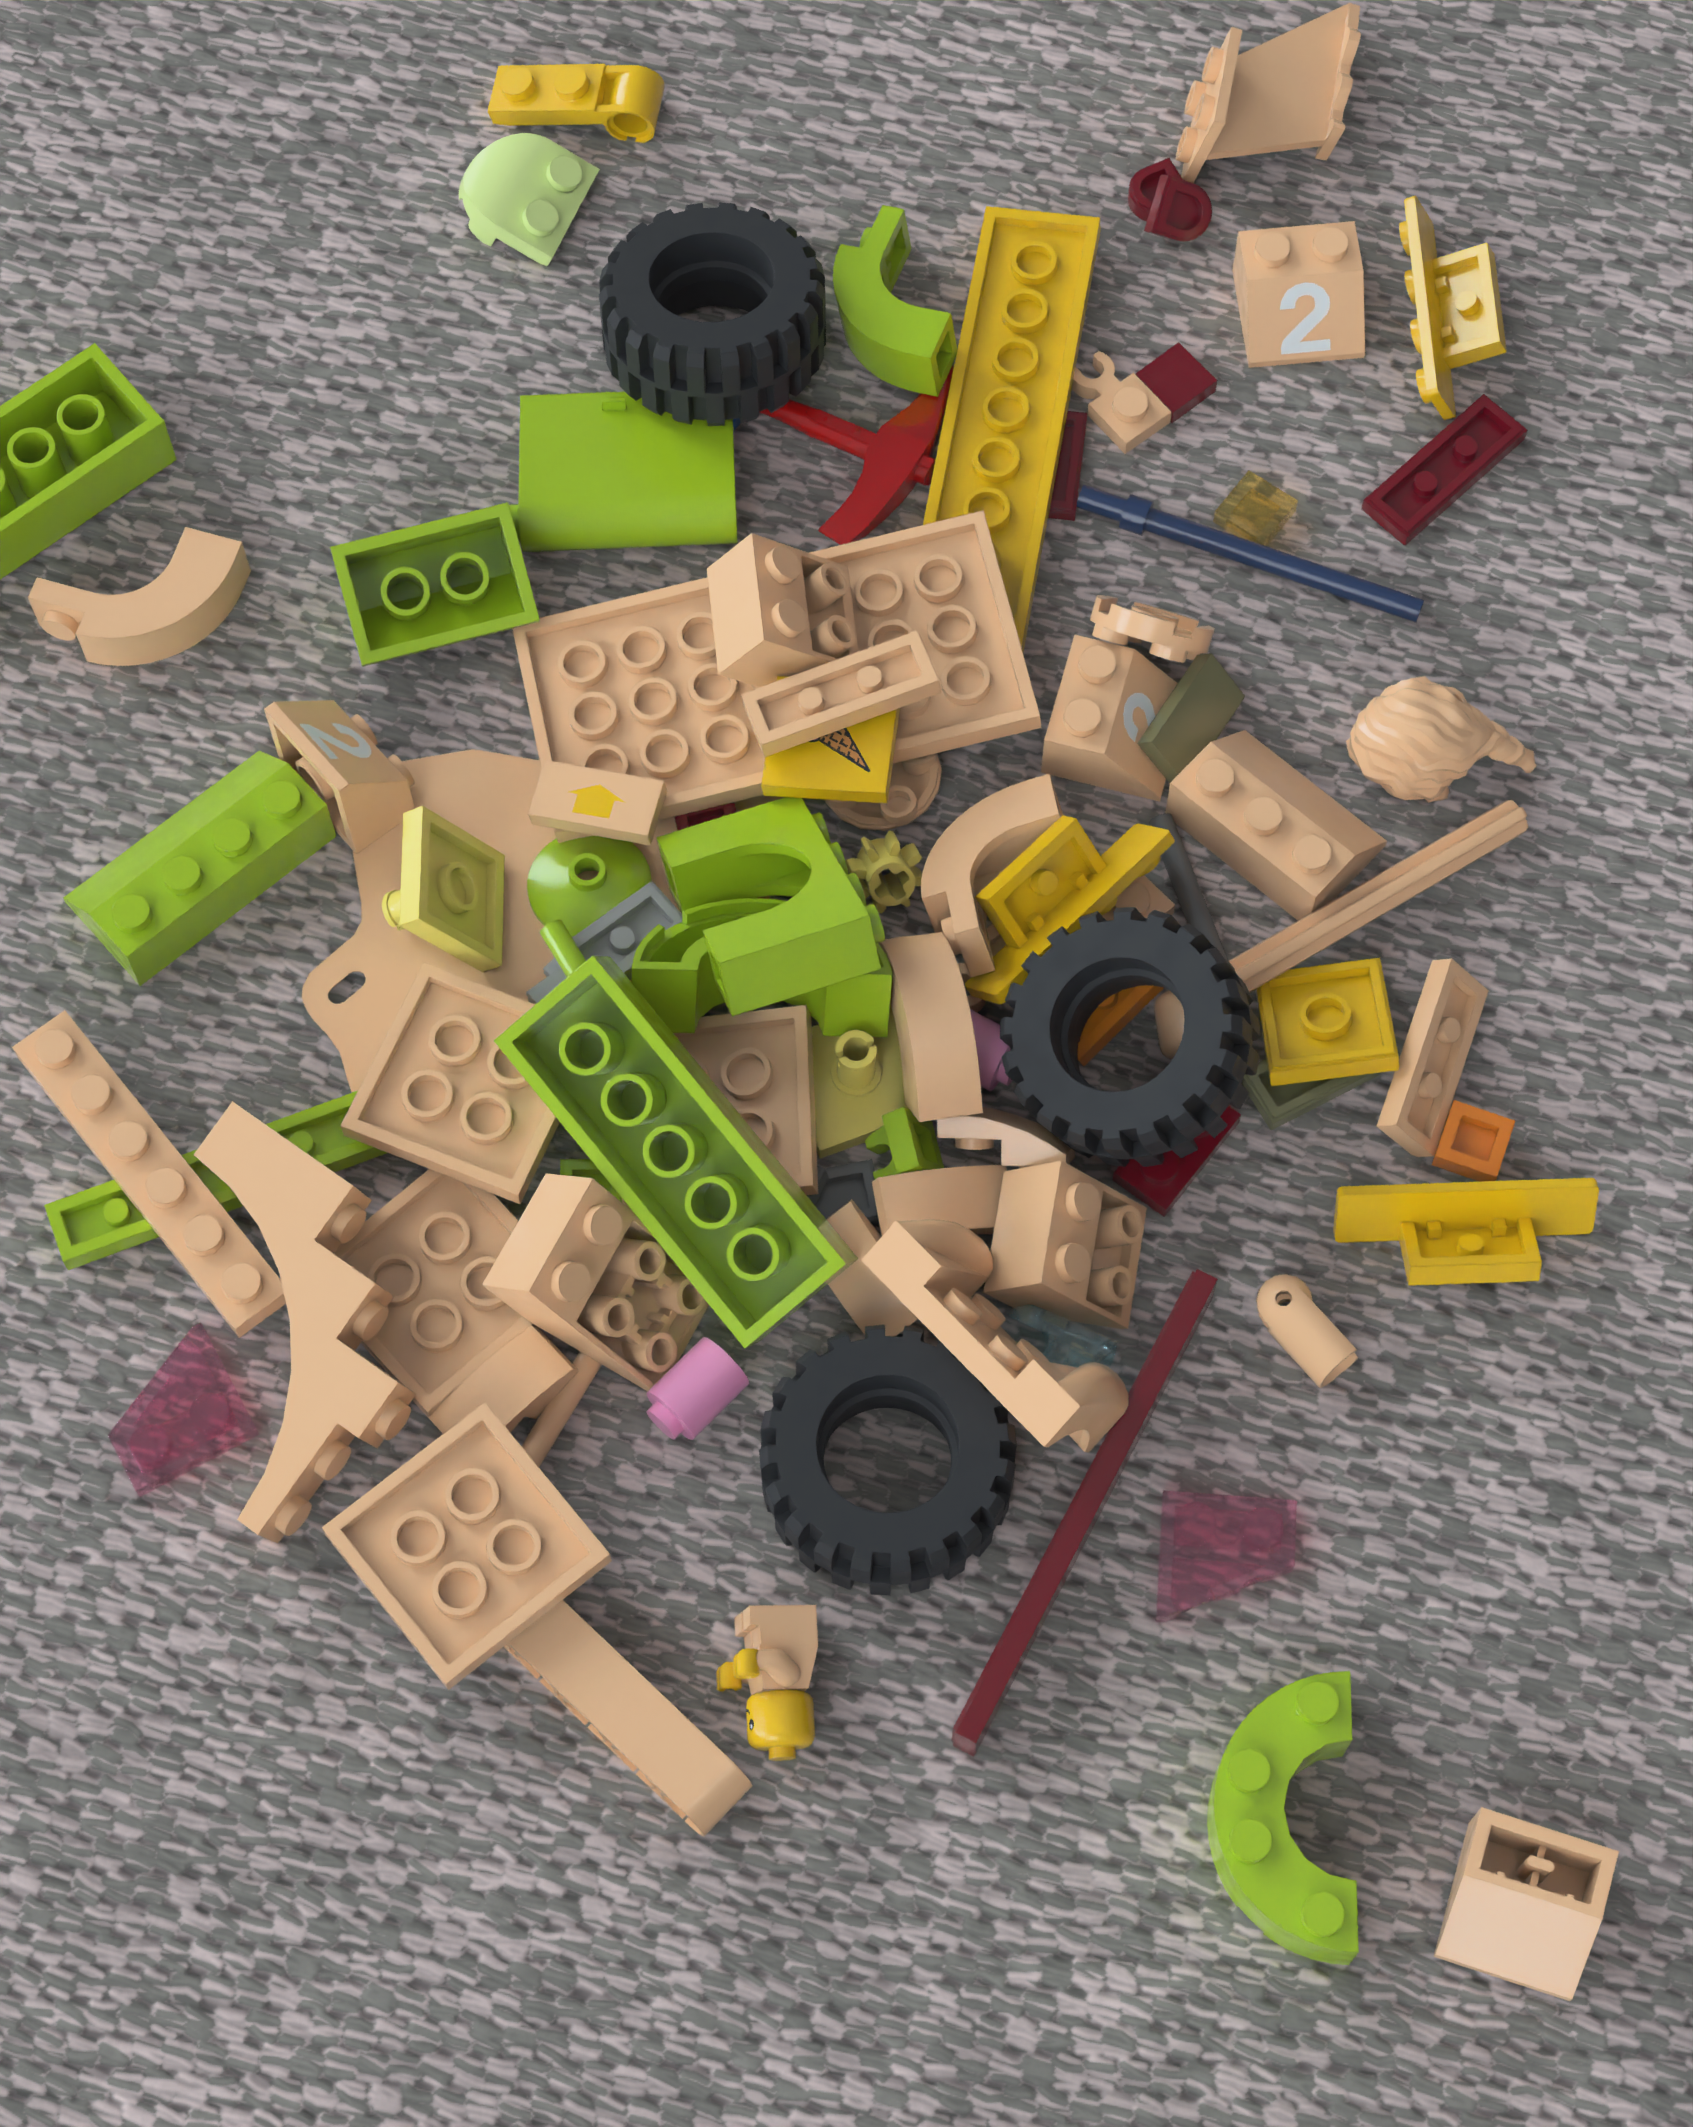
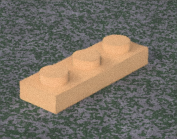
M918 630L748 691L741 694L763 755L767 757L941 693V688L936 671Z
M1452 958L1432 960L1399 1058V1070L1394 1072L1377 1123V1127L1408 1153L1416 1157L1435 1156L1489 992Z

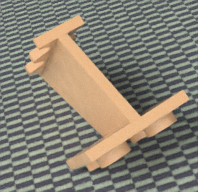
M1353 3L1343 5L1239 55L1242 30L1231 27L1221 48L1211 47L1202 72L1203 82L1197 80L1193 82L1186 100L1184 113L1193 117L1191 127L1186 126L1183 130L1176 152V160L1184 163L1181 175L1183 180L1194 183L1204 162L1212 159L1318 147L1315 159L1327 160L1345 130V124L1342 122L1343 113L1353 84L1350 71L1361 36V32L1358 31L1360 6Z

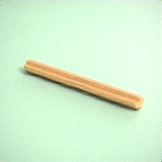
M1513 800L1502 802L1229 960V963L1246 984L1249 993L1523 834L1528 828L1525 810L1523 807H1519Z

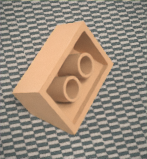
M1246 730L1211 741L1170 783L1165 813L1172 814L1174 822L1296 920L1304 918L1333 901L1387 844V840Z

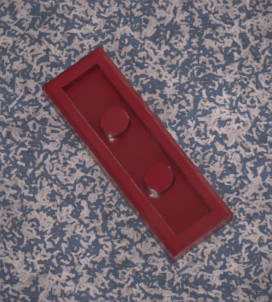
M1483 394L1363 500L1361 510L1406 546L1524 441L1528 430Z

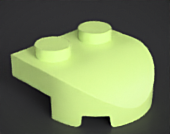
M532 133L513 134L493 142L472 160L459 186V200H463L465 210L470 218L469 229L482 243L492 246L497 238L532 260L548 266L600 169L544 136Z

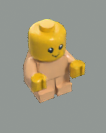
M816 1605L748 1606L734 1618L735 1637H744L745 1649H741L734 1655L733 1662H725L717 1668V1690L720 1692H724L726 1689L738 1691L741 1690L742 1684H748L751 1693L746 1703L748 1744L755 1750L768 1751L769 1760L772 1761L796 1759V1750L809 1747L815 1738L813 1698L805 1691L809 1689L818 1649Z

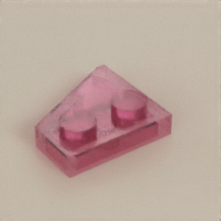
M202 1323L193 1326L113 1427L108 1437L139 1497H142L260 1434Z
M1163 1490L1160 1512L1155 1622H1168L1177 1618L1178 1614L1214 1601V1603L1238 1594L1243 1588L1258 1582L1265 1583L1292 1572L1295 1566L1297 1501Z

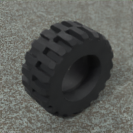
M719 202V207L703 208V203L686 205L685 211L673 213L669 209L656 214L653 218V223L646 225L644 222L640 223L626 235L627 242L621 240L608 256V263L602 269L599 280V302L606 363L611 375L619 381L620 387L635 401L642 398V405L648 410L660 416L664 412L671 413L675 421L691 425L693 419L707 420L708 426H725V420L739 418L740 422L744 423L757 419L760 411L768 409L773 413L789 402V394L795 397L800 394L811 382V376L819 370L824 359V347L826 346V300L823 267L816 259V252L808 241L801 235L797 237V231L780 218L773 222L765 211L753 207L748 212L737 210L736 204ZM706 306H728L749 312L743 316L719 322H700L678 316L689 310Z
M1136 907L1116 908L1114 920L1107 921L1098 911L1079 918L1081 929L1070 934L1062 926L1047 937L1053 946L1042 957L1038 956L1034 951L1031 952L1021 965L1029 973L1023 985L1011 983L1005 1002L1014 1009L1013 1017L1002 1018L1000 1022V1039L1010 1047V1051L1005 1052L1002 1056L1005 1073L1017 1084L1014 1090L1015 1095L1023 1107L1037 1118L1036 1121L1074 1151L1087 1158L1095 1155L1108 1165L1126 1167L1129 1159H1135L1143 1167L1161 1165L1164 1161L1163 1153L1171 1150L1180 1158H1183L1198 1150L1194 1138L1205 1130L1213 1138L1224 1130L1228 1124L1220 1116L1229 1104L1237 1109H1241L1249 1094L1241 1083L1245 1074L1252 1076L1257 1073L1260 1055L1252 1048V1041H1256L1261 1037L1259 1018L1250 1009L1253 999L1246 984L1237 975L1229 961L1217 947L1215 948L1203 933L1189 923L1181 926L1172 915L1153 910L1149 913L1148 918H1145ZM1136 986H1158L1171 991L1183 1006L1184 1032L1180 1046L1170 1064L1157 1077L1134 1089L1106 1092L1090 1085L1080 1072L1078 1043L1080 1042L1085 1024L1097 1007L1113 994Z
M885 1325L865 1326V1339L851 1342L846 1331L828 1338V1351L819 1356L810 1349L795 1362L796 1375L792 1379L790 1377L781 1378L772 1393L773 1407L771 1410L764 1412L760 1429L761 1449H759L762 1489L767 1511L772 1513L775 1519L777 1533L786 1546L793 1544L799 1550V1561L811 1571L816 1573L822 1567L832 1573L833 1584L849 1590L852 1589L854 1581L870 1584L871 1595L890 1596L891 1585L908 1584L911 1594L930 1589V1578L943 1574L945 1579H952L965 1570V1563L968 1557L972 1554L980 1557L992 1543L993 1531L997 1525L1003 1524L1008 1511L1014 1483L1017 1448L1015 1425L1009 1424L1008 1421L1009 1411L940 1340L936 1347L925 1343L924 1329L905 1326L903 1337L885 1336ZM878 1408L902 1409L925 1418L943 1434L950 1449L951 1469L945 1486L924 1504L901 1512H875L863 1509L847 1501L830 1485L824 1466V1455L828 1440L841 1424L859 1413Z

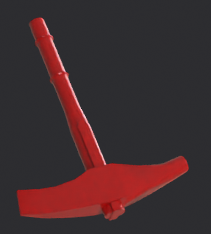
M954 366L951 367L938 397L920 393L908 407L883 424L877 434L825 411L790 399L785 406L773 413L768 409L760 411V413L779 420L814 439L864 460L862 473L852 493L841 507L819 528L818 531L839 545L859 541L882 523L904 501L917 483L924 486L931 484L936 460L932 458L942 430Z

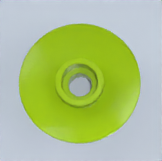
M588 836L558 843L556 838L546 845L533 861L527 879V892L530 906L537 919L544 926L560 919L570 935L574 937L649 882L652 883L646 858L632 842L600 836ZM584 871L599 872L591 880H582L577 877L578 874Z

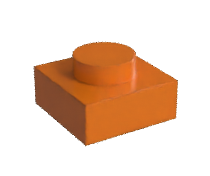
M1454 1100L1431 1165L1479 1182L1496 1181L1515 1120Z

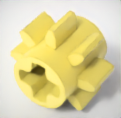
M890 830L885 835V838H877L871 841L866 837L861 838L862 848L857 858L846 859V864L850 873L855 872L857 874L865 899L871 895L878 913H883L886 906L902 904L905 907H909L911 905L909 897L912 895L915 886H921L922 878L921 870L915 866L922 859L915 844H907L900 849V843L894 831ZM888 868L891 872L883 876L881 872Z

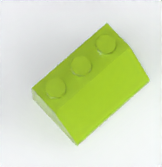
M508 502L330 547L362 667L540 622Z

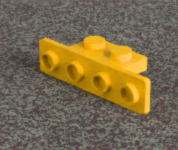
M1415 195L1404 199L1406 221L1399 223V233L1406 254L1411 257L1412 269L1405 271L1404 277L1410 300L1416 305L1417 318L1410 321V330L1415 348L1419 354H1422L1423 368L1416 370V381L1423 402L1425 404L1432 402L1443 420H1448L1456 417L1451 369L1507 353L1495 254L1486 242L1437 258L1433 222Z
M1062 815L975 896L1006 945L993 956L995 971L972 977L965 983V987L971 996L999 1005L1005 1003L1011 983L1023 985L1029 973L1021 965L1031 952L1034 951L1038 956L1042 957L1053 946L1047 937L1063 926L1071 934L1081 929L1080 917L1096 911L1101 915L1109 912L1117 903L1118 895L1136 878L1148 874L1159 864L1161 855L1175 842L1170 831L1140 823L1135 824L1100 856L1077 818Z
M1595 1178L1342 1186L1337 1189L1333 1232L1335 1241L1339 1243L1399 1241L1408 1286L1539 1281L1542 1260L1536 1236L1590 1234L1594 1228L1599 1187Z

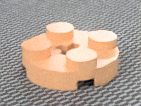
M1104 595L1096 596L1090 621L1095 623L1092 636L1121 645H1127L1128 641L1140 644L1142 640L1152 643L1150 654L1185 663L1186 659L1194 660L1200 653H1208L1214 633L1213 627L1209 625L1197 627L1199 621L1150 605L1134 602L1132 608L1128 609L1116 605L1118 598Z

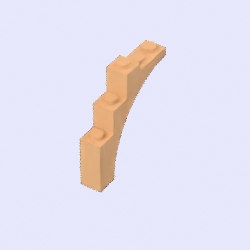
M232 1101L194 1153V1156L232 1189L259 1226L279 1270L290 1318L291 1375L283 1423L265 1473L237 1519L257 1535L278 1543L284 1535H292L305 1522L312 1507L309 1500L324 1479L327 1481L331 1480L345 1466L351 1454L349 1444L356 1436L377 1449L384 1439L390 1440L395 1437L404 1427L410 1416L411 1407L408 1405L416 1393L355 1351L362 1340H370L382 1328L389 1312L387 1306L394 1297L334 1254L341 1243H348L360 1231L366 1219L365 1209L372 1200L352 1184Z

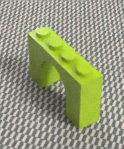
M784 797L656 837L669 890L681 914L684 910L723 900L776 895L792 897L771 909L703 930L715 982L732 1017L881 969L876 943L885 941V934L878 911L873 903L866 905L865 895L855 872L848 874L847 864L838 842L831 843L822 814L820 812L811 814L802 798Z

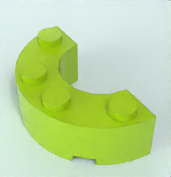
M764 898L731 899L711 902L682 911V922L665 930L664 926L658 924L643 938L633 957L632 984L673 1033H695L699 1019L712 1007L725 1003L715 982L703 930L771 909L786 901ZM876 943L881 969L783 1001L795 1006L807 1005L811 1016L818 1021L823 1036H841L848 1031L860 1030L865 1031L872 1037H888L892 986L891 965L881 946Z
M1350 1671L1322 1673L1297 1680L1280 1688L1258 1704L1241 1722L1226 1747L1211 1785L1207 1811L1208 1840L1212 1859L1218 1876L1236 1907L1239 1906L1245 1915L1264 1932L1263 1934L1278 1945L1312 1960L1340 1965H1349L1359 1953L1357 1881L1329 1875L1305 1858L1290 1836L1284 1806L1288 1785L1296 1774L1316 1761L1343 1757L1352 1742Z

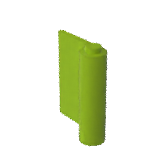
M625 391L521 395L518 504H509L518 540L521 542L522 552L738 544L733 419L725 420V426H708L707 420L693 419L692 425L677 422L673 419L671 413L664 412L660 416L642 405V398L635 401Z

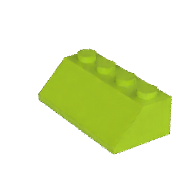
M259 750L63 897V899L138 985L142 986L336 837L328 806L289 763Z

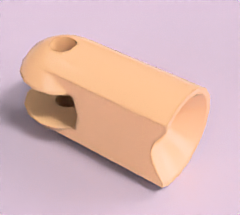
M1288 1274L1275 1275L1264 1282L1258 1291L1256 1302L1259 1317L1268 1328L1267 1331L1319 1388L1327 1386L1358 1359L1355 1354L1357 1349L1312 1301L1311 1291L1305 1282L1296 1276ZM1283 1302H1289L1287 1306H1280Z

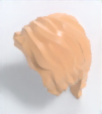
M1425 676L1402 680L1395 685L1385 688L1380 696L1373 698L1367 707L1358 714L1357 721L1350 732V738L1346 740L1349 757L1361 769L1364 777L1380 784L1390 795L1403 800L1425 799L1429 803L1447 799L1449 794L1448 786L1455 779L1466 776L1467 771L1473 764L1485 756H1489L1492 760L1503 761L1508 765L1519 766L1525 773H1531L1537 766L1534 751L1525 748L1517 738L1510 736L1502 725L1490 721L1480 710L1467 703L1463 693L1456 688L1431 682Z

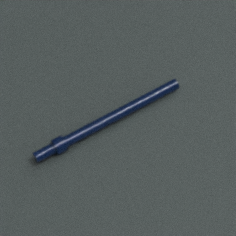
M1083 485L1076 504L1077 508L1120 522V529L1141 536L1144 531H1148L1415 623L1424 603L1423 599L1153 508V501L1130 494L1129 498L1126 499L1087 485Z

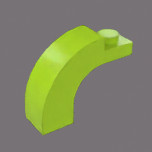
M882 205L873 226L867 227L864 230L860 246L840 244L835 257L833 285L844 336L857 360L876 377L905 390L938 397L957 354L952 315L948 312L910 305L891 294L912 248L905 210Z

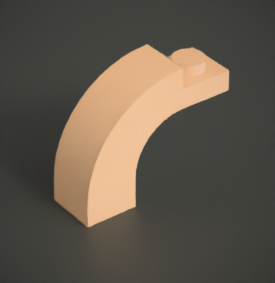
M185 527L166 569L155 580L140 589L123 594L107 595L37 577L28 599L39 625L48 634L67 641L74 640L77 636L87 662L113 666L140 665L179 654L196 645L212 633L236 605L251 569L241 541Z
M1050 773L1006 787L970 807L943 832L925 862L921 878V897L934 932L943 933L954 955L962 954L971 978L995 971L986 925L987 914L975 896L1064 815Z
M942 932L895 937L879 942L892 970L890 1005L899 1038L905 1105L919 1122L983 1113L980 1070L970 1007L958 963L946 937Z

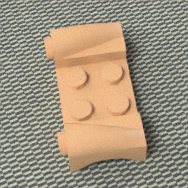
M934 1219L896 1220L861 1260L1044 1447H1050L1063 1437L1069 1435L1084 1452L1089 1453L1125 1413L1128 1407L1127 1389L1118 1374L1108 1366L1091 1362L1079 1367L1049 1362L1031 1343L1024 1339H1020L1017 1343L1001 1327L1006 1321L1004 1315L985 1297L977 1293L975 1294L989 1278L993 1270L992 1255L985 1242L964 1226L956 1222Z

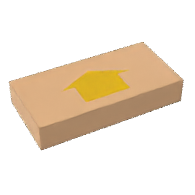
M545 760L528 816L534 825L651 845L667 794V788L663 780Z

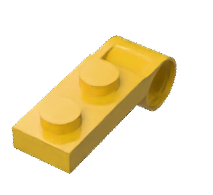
M501 65L497 69L487 112L493 124L507 126L604 124L607 132L618 140L627 141V136L636 137L635 142L645 143L651 140L655 134L665 83L657 72L640 65Z

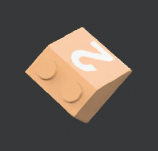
M1355 221L1238 231L1232 272L1248 367L1364 358V269Z
M1074 635L1044 738L1041 773H1050L1053 776L1160 802L1166 778L1137 743L1178 683L1134 648Z
M334 700L273 702L264 708L279 759L289 763L327 804L335 831L356 854L402 823L403 813L415 809L410 787L415 782L410 771L396 755L392 754L387 758L376 747L378 744L377 739L361 716L355 714L350 718Z

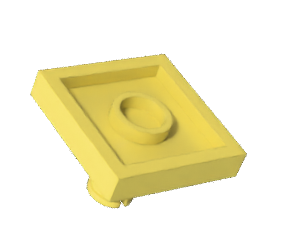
M424 806L403 813L401 889L387 892L384 895L382 910L385 919L390 926H397V930L406 929L481 972L502 966L505 855Z
M891 1005L888 1037H872L865 1031L860 1030L848 1031L841 1036H823L819 1025L812 1027L816 1147L820 1159L865 1143L869 1135L884 1125L882 1115L901 1107L908 1108L905 1105L899 1038Z

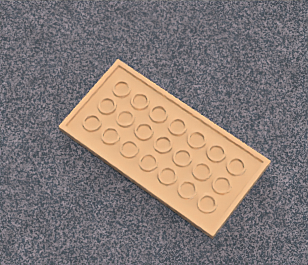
M984 510L809 552L848 566L859 651L918 630L939 678L941 693L900 708L893 764L1041 728L1040 713ZM708 577L540 617V622L512 629L541 770L544 761L549 760L663 780L667 788V794L659 820L763 795L761 782L765 757L741 697V694L759 687L718 675ZM554 828L558 843L595 836Z

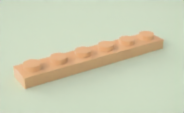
M65 1010L12 1047L25 1068L239 1338L286 1304L281 1279Z

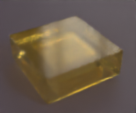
M1248 470L1215 510L1213 522L1237 537L1268 546L1296 512L1298 500Z

